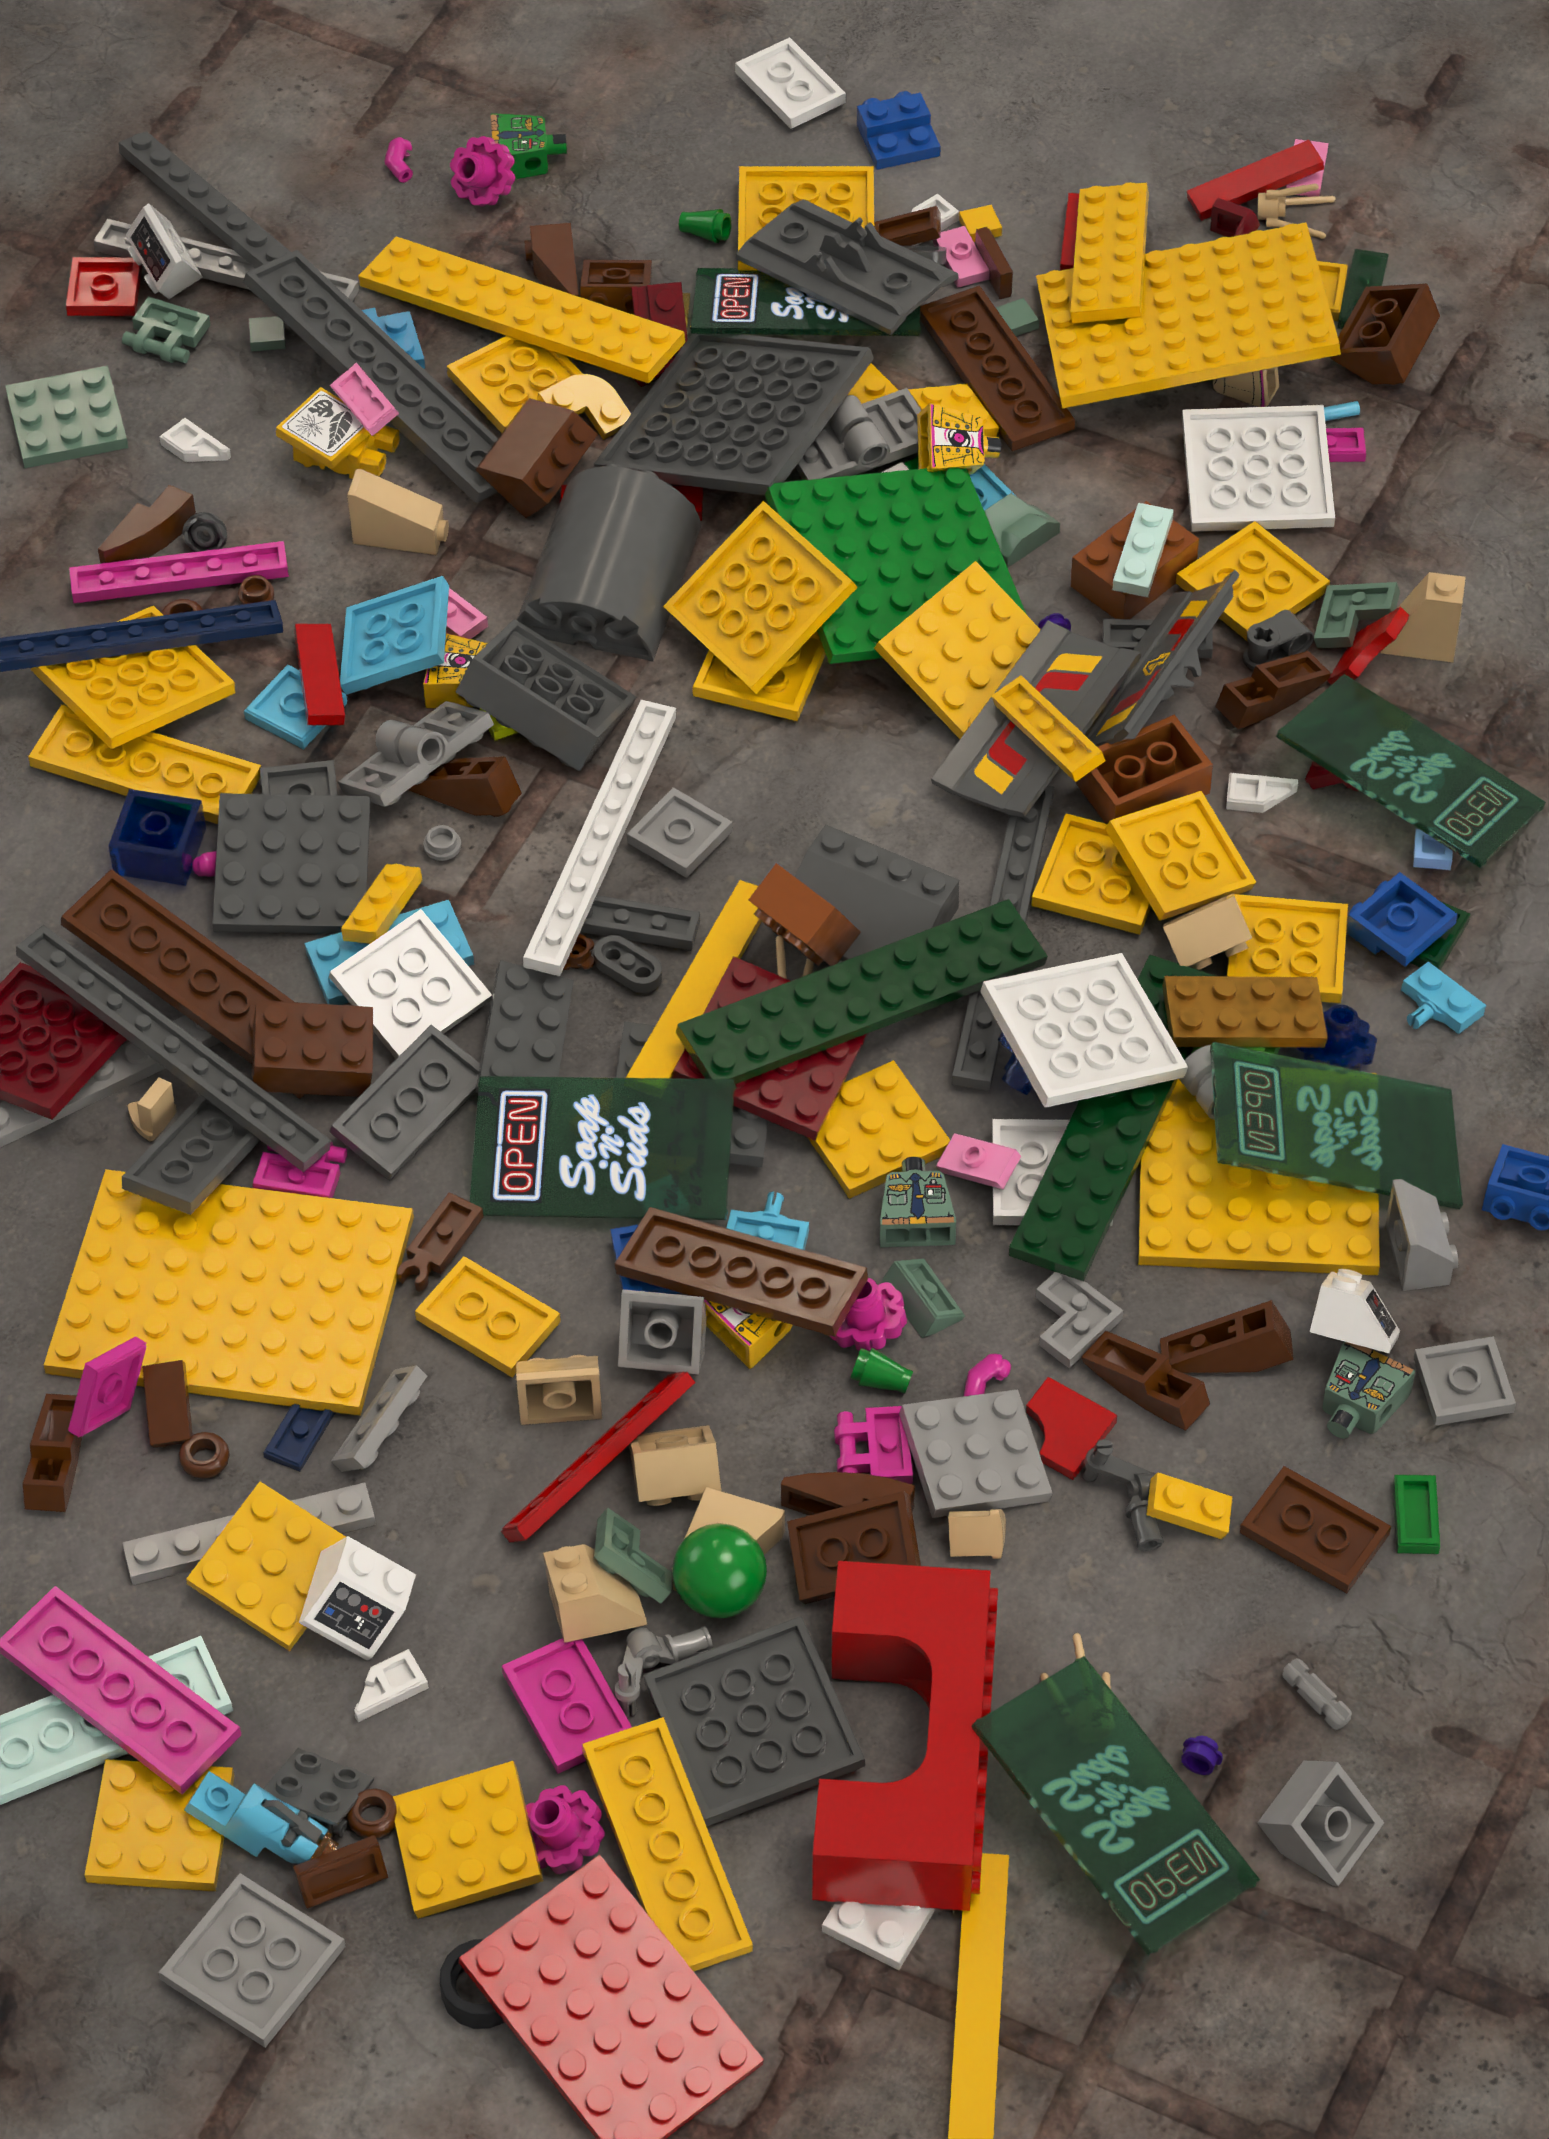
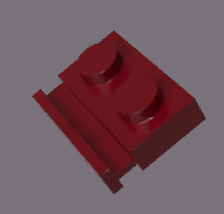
M673 282L631 287L634 315L684 331L686 343L688 338L682 283Z

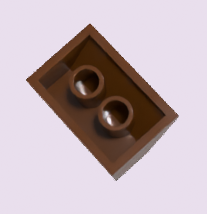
M1428 284L1365 287L1338 336L1341 355L1331 356L1330 358L1373 385L1404 383L1440 318Z
M529 398L475 470L525 518H528L548 505L598 434L573 410Z

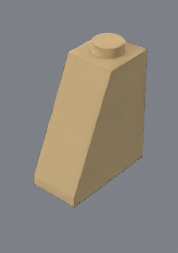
M356 469L348 492L353 544L437 555L440 542L447 540L449 522L443 518L442 505L365 470Z
M1429 572L1398 606V608H1403L1409 614V619L1396 640L1385 647L1381 653L1453 662L1466 577Z
M706 1487L685 1538L696 1529L705 1525L716 1523L730 1524L748 1532L758 1542L765 1555L783 1538L785 1533V1510ZM673 1582V1590L677 1591Z

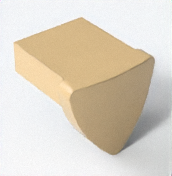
M158 1077L140 1101L128 1104V1114L133 1127L148 1141H154L176 1114L172 1083Z
M1002 1509L949 1512L950 1557L992 1556V1559H1001L1006 1534V1517Z

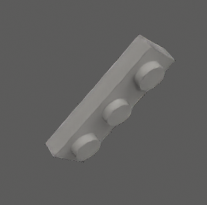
M417 1365L392 1371L331 1460L341 1472L365 1469L375 1461L378 1456L377 1449L383 1440L397 1429L399 1417L405 1408L410 1406L420 1394L419 1388L427 1378V1375Z

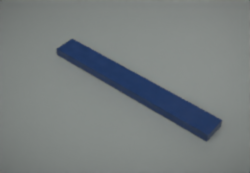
M276 600L3 637L0 638V672L283 633V622Z

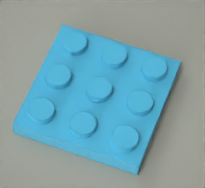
M443 576L346 607L340 685L346 695L444 663L449 584Z

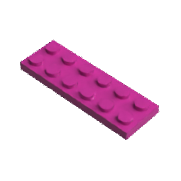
M56 1586L0 1638V1653L181 1794L241 1736L238 1725Z

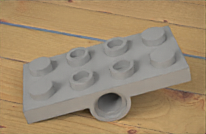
M907 388L861 404L856 396L847 395L795 468L803 480L852 476L917 453V414L921 409Z
M445 701L414 725L397 720H388L379 727L376 733L375 742L378 752L339 780L338 784L345 795L370 796L371 803L384 807L392 805L401 798V794L413 785L424 782L429 777V773L437 767L452 761L456 753L465 746L480 740L483 733L491 728L494 723L488 712Z

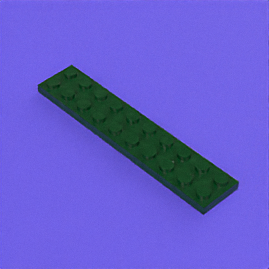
M1007 899L681 1022L677 1025L676 1034L714 1093L979 991L982 988L983 981L1022 974L1044 966L1048 956L1011 901Z
M1149 955L1139 975L1138 982L1169 1033L1162 988L1164 976L1215 975L1191 967L1180 966L1178 963ZM1177 1047L1184 1060L1190 1055L1193 1048ZM1178 1079L1079 1100L1009 1246L1010 1257L1081 1281L1085 1280Z

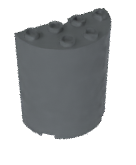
M609 463L605 466L590 468L576 474L566 486L517 621L547 640L574 645L575 641L582 640L590 643L595 650L654 661L670 613L663 606L680 588L701 528L700 518L694 504L674 487L660 480L655 473L648 470L638 471Z

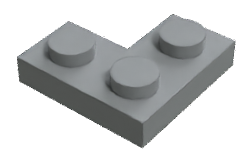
M1054 1272L1036 1289V1299L1060 1316L1039 1337V1346L1068 1368H1071L1105 1331L1110 1332L1123 1320V1310L1085 1281Z

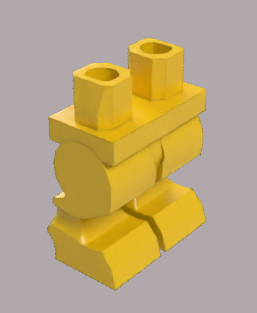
M385 425L373 436L371 434L368 435L332 470L339 474H349L351 479H353L356 469H362L380 477L385 469L386 454L377 450L379 448L395 452L400 442L399 430ZM293 446L294 461L303 464L307 468L315 465L324 470L325 465Z

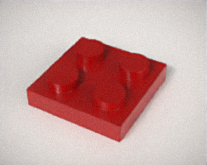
M73 257L66 300L67 316H135L142 264L140 266L137 265L133 258Z

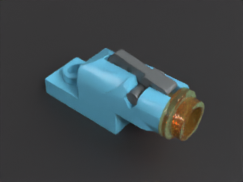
M210 1771L203 1778L184 1811L255 1857L266 1847L284 1860L300 1864L332 1852L339 1845L338 1842L331 1839L332 1833L327 1831V1828L310 1816L308 1817L305 1812L281 1801L254 1783L247 1793L244 1794Z

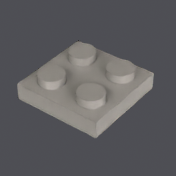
M673 787L627 833V843L687 878L733 831L732 821Z
M1494 1336L1415 1349V1365L1435 1426L1514 1413L1516 1402Z

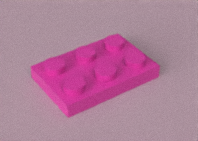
M562 1638L502 1665L504 1678L558 1774L586 1761L582 1751L583 1743L632 1728L583 1639L564 1643Z

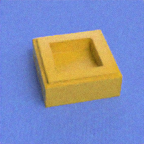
M992 205L959 212L961 226L966 227L973 242L976 239V229L988 227L994 237L1002 236V226Z

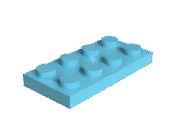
M449 900L399 914L388 930L390 931L422 909L468 966L474 965L473 953ZM342 932L305 943L307 957L327 1004L343 1005L350 1003L329 978L331 970L369 945L367 943L343 941Z

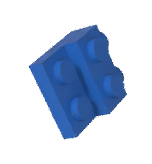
M902 91L892 99L879 101L877 98H870L864 101L862 105L857 106V127L876 170L940 156L941 146L930 124L931 114L921 92L911 94L908 91Z
M1399 872L1390 881H1383L1379 884L1373 895L1365 902H1359L1352 907L1347 916V934L1375 955L1380 950H1383L1403 966H1407L1456 924L1457 913Z
M1502 1144L1487 1185L1482 1210L1490 1212L1495 1218L1500 1220L1513 1218L1528 1222L1537 1230L1549 1229V1156Z

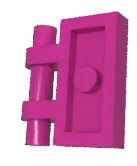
M331 1142L330 1150L304 1172L280 1154L263 1152L253 1181V1188L333 1198L341 1173L339 1164H333L330 1161L345 1163L347 1148L333 1146V1142ZM267 1145L268 1151L276 1152Z
M902 1406L865 1408L866 1422L854 1423L853 1414L848 1411L837 1414L838 1425L834 1429L835 1443L839 1445L840 1457L836 1461L837 1472H870V1475L887 1477L912 1484L913 1474L910 1446L899 1415ZM867 1441L868 1453L856 1454V1443Z

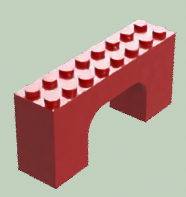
M838 1561L832 1625V1679L897 1683L913 1689L924 1699L930 1711L926 1755L922 1764L913 1774L902 1780L878 1783L819 1779L813 1843L812 1900L859 1902L860 1904L889 1906L909 1905L920 1906L919 1908L970 1911L971 1894H980L998 1588L990 1587L991 1570Z

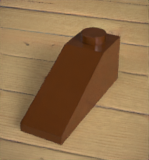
M571 223L530 226L531 240H524L526 261H533L534 275L545 286L579 297Z
M505 756L453 759L429 773V777L424 782L413 785L408 789L471 815H491L492 817H499L509 812L513 803L522 794Z
M1272 1300L1160 1338L1161 1354L1169 1357L1171 1367L1182 1373L1259 1372L1294 1360L1291 1330Z

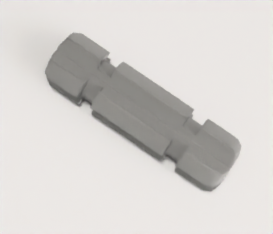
M1297 1658L1292 1660L1284 1667L1283 1678L1292 1687L1298 1686L1297 1692L1319 1715H1326L1324 1720L1333 1729L1340 1730L1351 1720V1710L1342 1701L1336 1702L1337 1696L1315 1673H1308L1310 1668L1302 1660Z

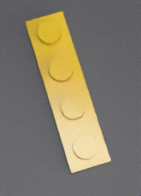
M1022 675L991 696L995 706L1075 782L1106 761L1102 751Z

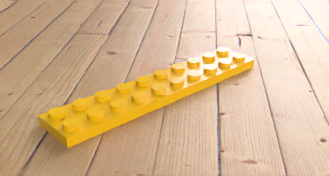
M397 236L358 275L361 287L648 384L685 343L684 331Z

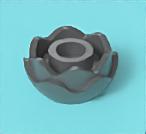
M196 513L183 526L185 542L194 552L222 549L226 544V526L218 516L212 513ZM203 531H208L209 535H205Z

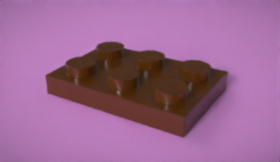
M1283 1466L1240 1525V1534L1346 1594L1388 1538L1391 1530V1525Z
M905 1491L787 1521L799 1600L804 1604L835 1597L838 1561L921 1566L910 1496Z

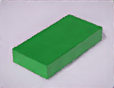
M1394 1475L1397 1553L1439 1554L1440 1533L1436 1475Z

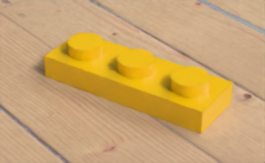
M386 864L341 927L343 941L371 944L387 933L422 882L421 869L402 864Z

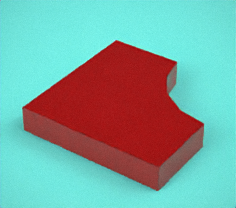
M1399 607L1357 632L1353 646L1346 649L1327 681L1337 689L1358 678L1367 665L1385 647L1396 640L1409 619V614Z
M1047 1377L1026 1405V1413L1039 1424L1044 1434V1443L1039 1452L1042 1463L1072 1480L1076 1478L1085 1466L1084 1459L1088 1451L1095 1448L1099 1440L1105 1439L1117 1423V1414L1050 1377Z

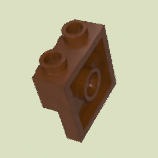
M584 260L580 297L634 315L631 287L651 285L652 260Z

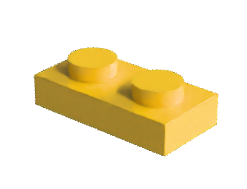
M1157 1472L1150 1480L1146 1515L1222 1539L1229 1533L1232 1496Z

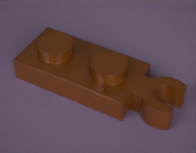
M449 1192L406 1249L407 1258L410 1260L403 1262L397 1270L398 1281L403 1284L408 1276L418 1275L415 1280L416 1291H423L428 1286V1274L430 1271L442 1274L483 1219V1208Z

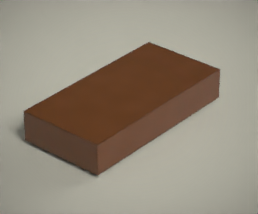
M937 206L876 221L874 222V227L881 237L898 245L911 246L941 238V213Z
M988 227L976 229L975 245L990 271L989 281L999 299L1011 297L1013 271L990 229Z
M178 1360L142 1366L150 1445L153 1448L183 1444L185 1440L191 1439L193 1435L185 1362Z
M375 1835L293 1866L301 1897L307 1909L389 1878Z

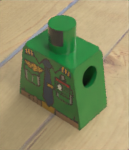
M491 114L492 138L495 140V143L506 145L510 154L514 157V165L510 170L515 174V179L546 174L548 172L547 155L567 154L566 134L546 135L545 118L542 116Z

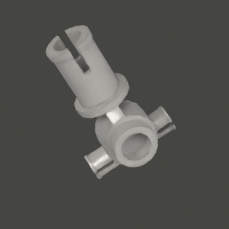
M705 1626L671 1637L669 1634L658 1637L647 1628H637L628 1635L623 1664L618 1667L619 1681L615 1684V1697L619 1700V1705L626 1717H630L629 1711L632 1716L637 1712L636 1700L640 1696L643 1669L655 1667L659 1662L671 1665L712 1649V1639Z

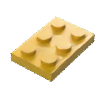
M465 1256L462 1257L415 1310L417 1321L510 1377L516 1374V1362L527 1361L561 1322L559 1312Z

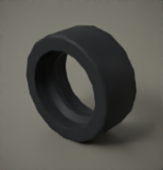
M473 1939L458 1945L447 1955L440 1969L441 1998L447 2013L458 2023L473 2029H490L505 2023L490 2003H470L463 2000L456 1990V1980L464 1971L459 1964V1957L484 1939Z

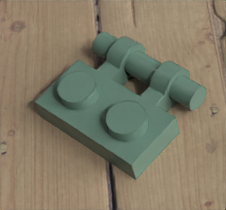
M148 296L132 318L134 329L139 331L137 334L126 331L122 337V344L133 347V351L141 354L149 352L159 355L163 361L170 363L178 361L185 364L189 359L190 352L180 347L184 344L195 348L211 326L209 315ZM154 336H158L165 338L166 340L165 342H161L154 340L153 338Z

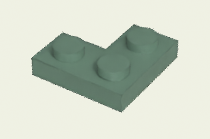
M1397 582L1327 585L1314 635L1317 648L1352 647L1359 620L1380 619L1396 609L1400 595Z
M607 1507L597 1519L594 1558L597 1559L598 1564L608 1573H617L629 1581L633 1589L644 1597L650 1596L659 1603H662L671 1593L672 1572L639 1550L641 1530Z

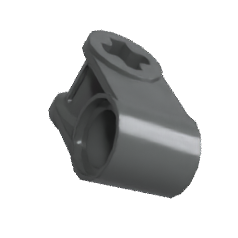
M1282 610L1275 616L1249 627L1247 631L1249 647L1243 654V662L1249 669L1254 670L1256 665L1306 652L1313 643L1314 634L1290 610Z

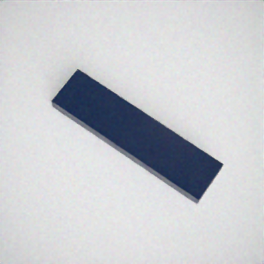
M299 1404L292 1405L264 1450V1458L301 1472L336 1412L328 1409L324 1411L301 1408Z

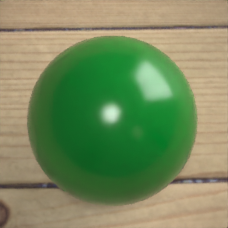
M716 1523L696 1529L683 1540L673 1560L672 1575L675 1588L680 1598L688 1607L707 1617L728 1618L744 1612L759 1598L766 1582L767 1565L760 1545L748 1532L734 1525Z

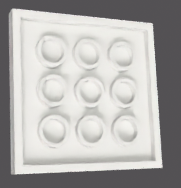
M1324 405L1182 410L1191 532L1242 530L1254 521L1264 529L1334 527L1335 511Z
M1122 953L983 981L980 992L1044 1108L1184 1078L1188 1066Z

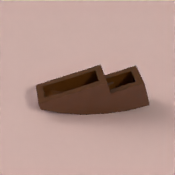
M168 485L150 507L137 503L98 548L100 564L149 558L167 547L183 534L184 524L192 515L196 514L193 494Z
M1309 651L1255 666L1251 677L1224 684L1215 707L1237 729L1262 721L1293 705L1330 678L1331 672Z
M1105 1331L1081 1356L1085 1365L1121 1394L1150 1413L1185 1431L1210 1405L1203 1381L1173 1369L1169 1357L1111 1332Z
M46 1394L31 1439V1459L23 1481L25 1510L66 1512L82 1436L77 1437L68 1431L77 1395Z
M824 1472L801 1474L783 1478L781 1482V1506L806 1515H813L905 1491L910 1496L913 1511L915 1507V1485L863 1473Z

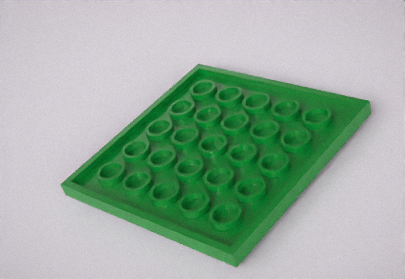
M927 468L780 482L774 483L771 488L768 487L765 493L768 505L858 587L817 630L829 664L883 658L874 649L876 644L975 561L1025 612L967 468H949L947 471L928 472Z

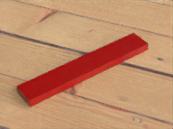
M683 1371L668 1374L513 1517L501 1531L508 1542L527 1540L696 1382L689 1373Z

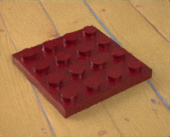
M733 956L703 1014L790 982V980ZM869 1033L714 1093L685 1048L673 1070L672 1079L703 1093L707 1092L710 1096L815 1141Z
M20 962L0 983V1099L53 1120L127 1039L31 966Z

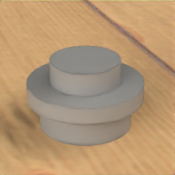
M438 825L431 828L424 838V851L434 860H449L460 852L461 839L453 828L446 825Z

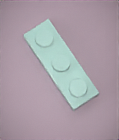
M1138 503L1113 579L1112 590L1148 597L1173 520V509Z

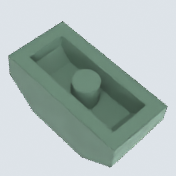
M1012 493L984 511L1007 568L1060 533V523L1038 507L1027 504Z

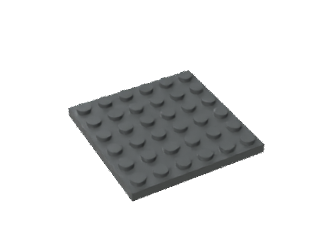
M695 330L675 356L672 363L665 369L595 461L594 466L601 467L612 463L638 471H651L660 480L669 484L765 495L768 487L771 488L774 483L784 482L870 365L874 359L870 347Z

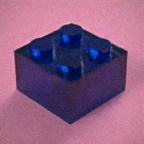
M129 789L108 846L113 871L120 876L186 886L192 871L193 860L197 857L206 831L202 800Z

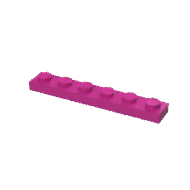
M284 541L69 568L74 604L242 583L244 579L254 575L265 577L267 580L289 577Z

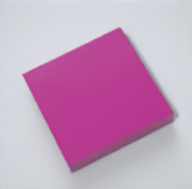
M135 1336L85 1363L68 1428L69 1432L77 1437L84 1436L130 1410L147 1347L146 1342Z

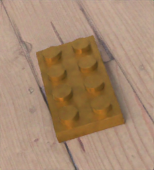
M1164 976L1162 988L1169 1035L1176 1047L1216 1045L1217 1047L1325 1048L1327 1032L1317 977Z

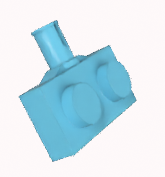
M1430 962L1424 964L1404 979L1401 991L1413 999L1419 1007L1407 1016L1408 1024L1410 1026L1413 1025L1414 1029H1418L1431 1018L1446 1024L1456 1033L1460 1034L1484 1015L1486 1004Z
M769 1192L764 1211L750 1213L731 1209L727 1229L805 1250L809 1234V1222L793 1220L781 1215L780 1210L784 1196L777 1192L775 1199L774 1192Z

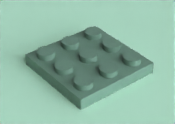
M108 365L5 385L24 468L128 448L127 437Z

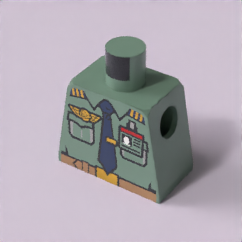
M920 1157L904 1159L902 1161V1172H891L886 1176L880 1216V1248L955 1245L956 1216L944 1174L940 1171H926L925 1161Z
M1343 1341L1324 1393L1322 1409L1325 1413L1332 1415L1327 1423L1328 1430L1336 1437L1342 1439L1348 1438L1354 1427L1369 1434L1376 1433L1412 1393L1416 1370L1370 1348Z

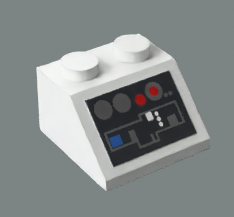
M150 204L144 206L126 233V237L132 245L128 248V251L137 265L143 264L148 272L144 278L155 294L160 292L168 299H171L203 278L171 222Z
M1338 1269V1273L1331 1272L1321 1285L1310 1332L1390 1353L1398 1340L1400 1330L1371 1282L1361 1280L1362 1274L1352 1270Z
M347 1536L321 1551L299 1623L368 1661L375 1655L406 1610L416 1574Z

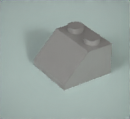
M1402 1179L1393 1180L1386 1219V1230L1403 1291L1450 1285L1452 1271L1458 1268V1254L1456 1246L1454 1244L1449 1245L1447 1239L1449 1235V1221L1446 1212H1440L1435 1196Z
M623 1289L621 1295L618 1367L676 1373L684 1371L689 1374L699 1375L705 1355L707 1317L704 1297Z
M1304 1760L1257 1824L1282 1855L1330 1885L1339 1886L1381 1829L1384 1822L1338 1762Z

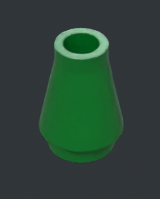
M722 209L682 212L680 215L679 230L681 232L690 233L715 243H719L720 240L726 241L730 236L732 227L731 216L729 213H724Z
M861 1348L850 1378L859 1381L858 1386L893 1390L905 1394L913 1371L901 1366L874 1348L871 1351Z

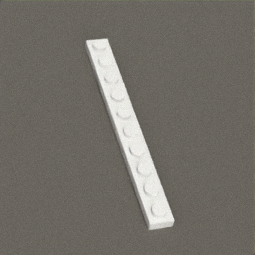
M645 700L640 701L523 956L524 968L556 976L561 975L676 719L675 707Z

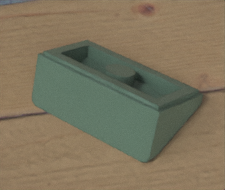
M925 1259L894 1261L883 1278V1283H891L896 1290L902 1293L906 1317L922 1338L931 1336L963 1320L965 1317L962 1310Z

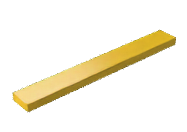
M739 880L627 1074L625 1087L662 1099L672 1081L673 1070L685 1049L676 1034L677 1025L703 1015L733 956L739 959L742 958L762 922L754 915L758 908L748 900L757 889V885Z
M982 1853L980 1894H971L970 1911L962 1910L948 2139H993L1009 1855Z

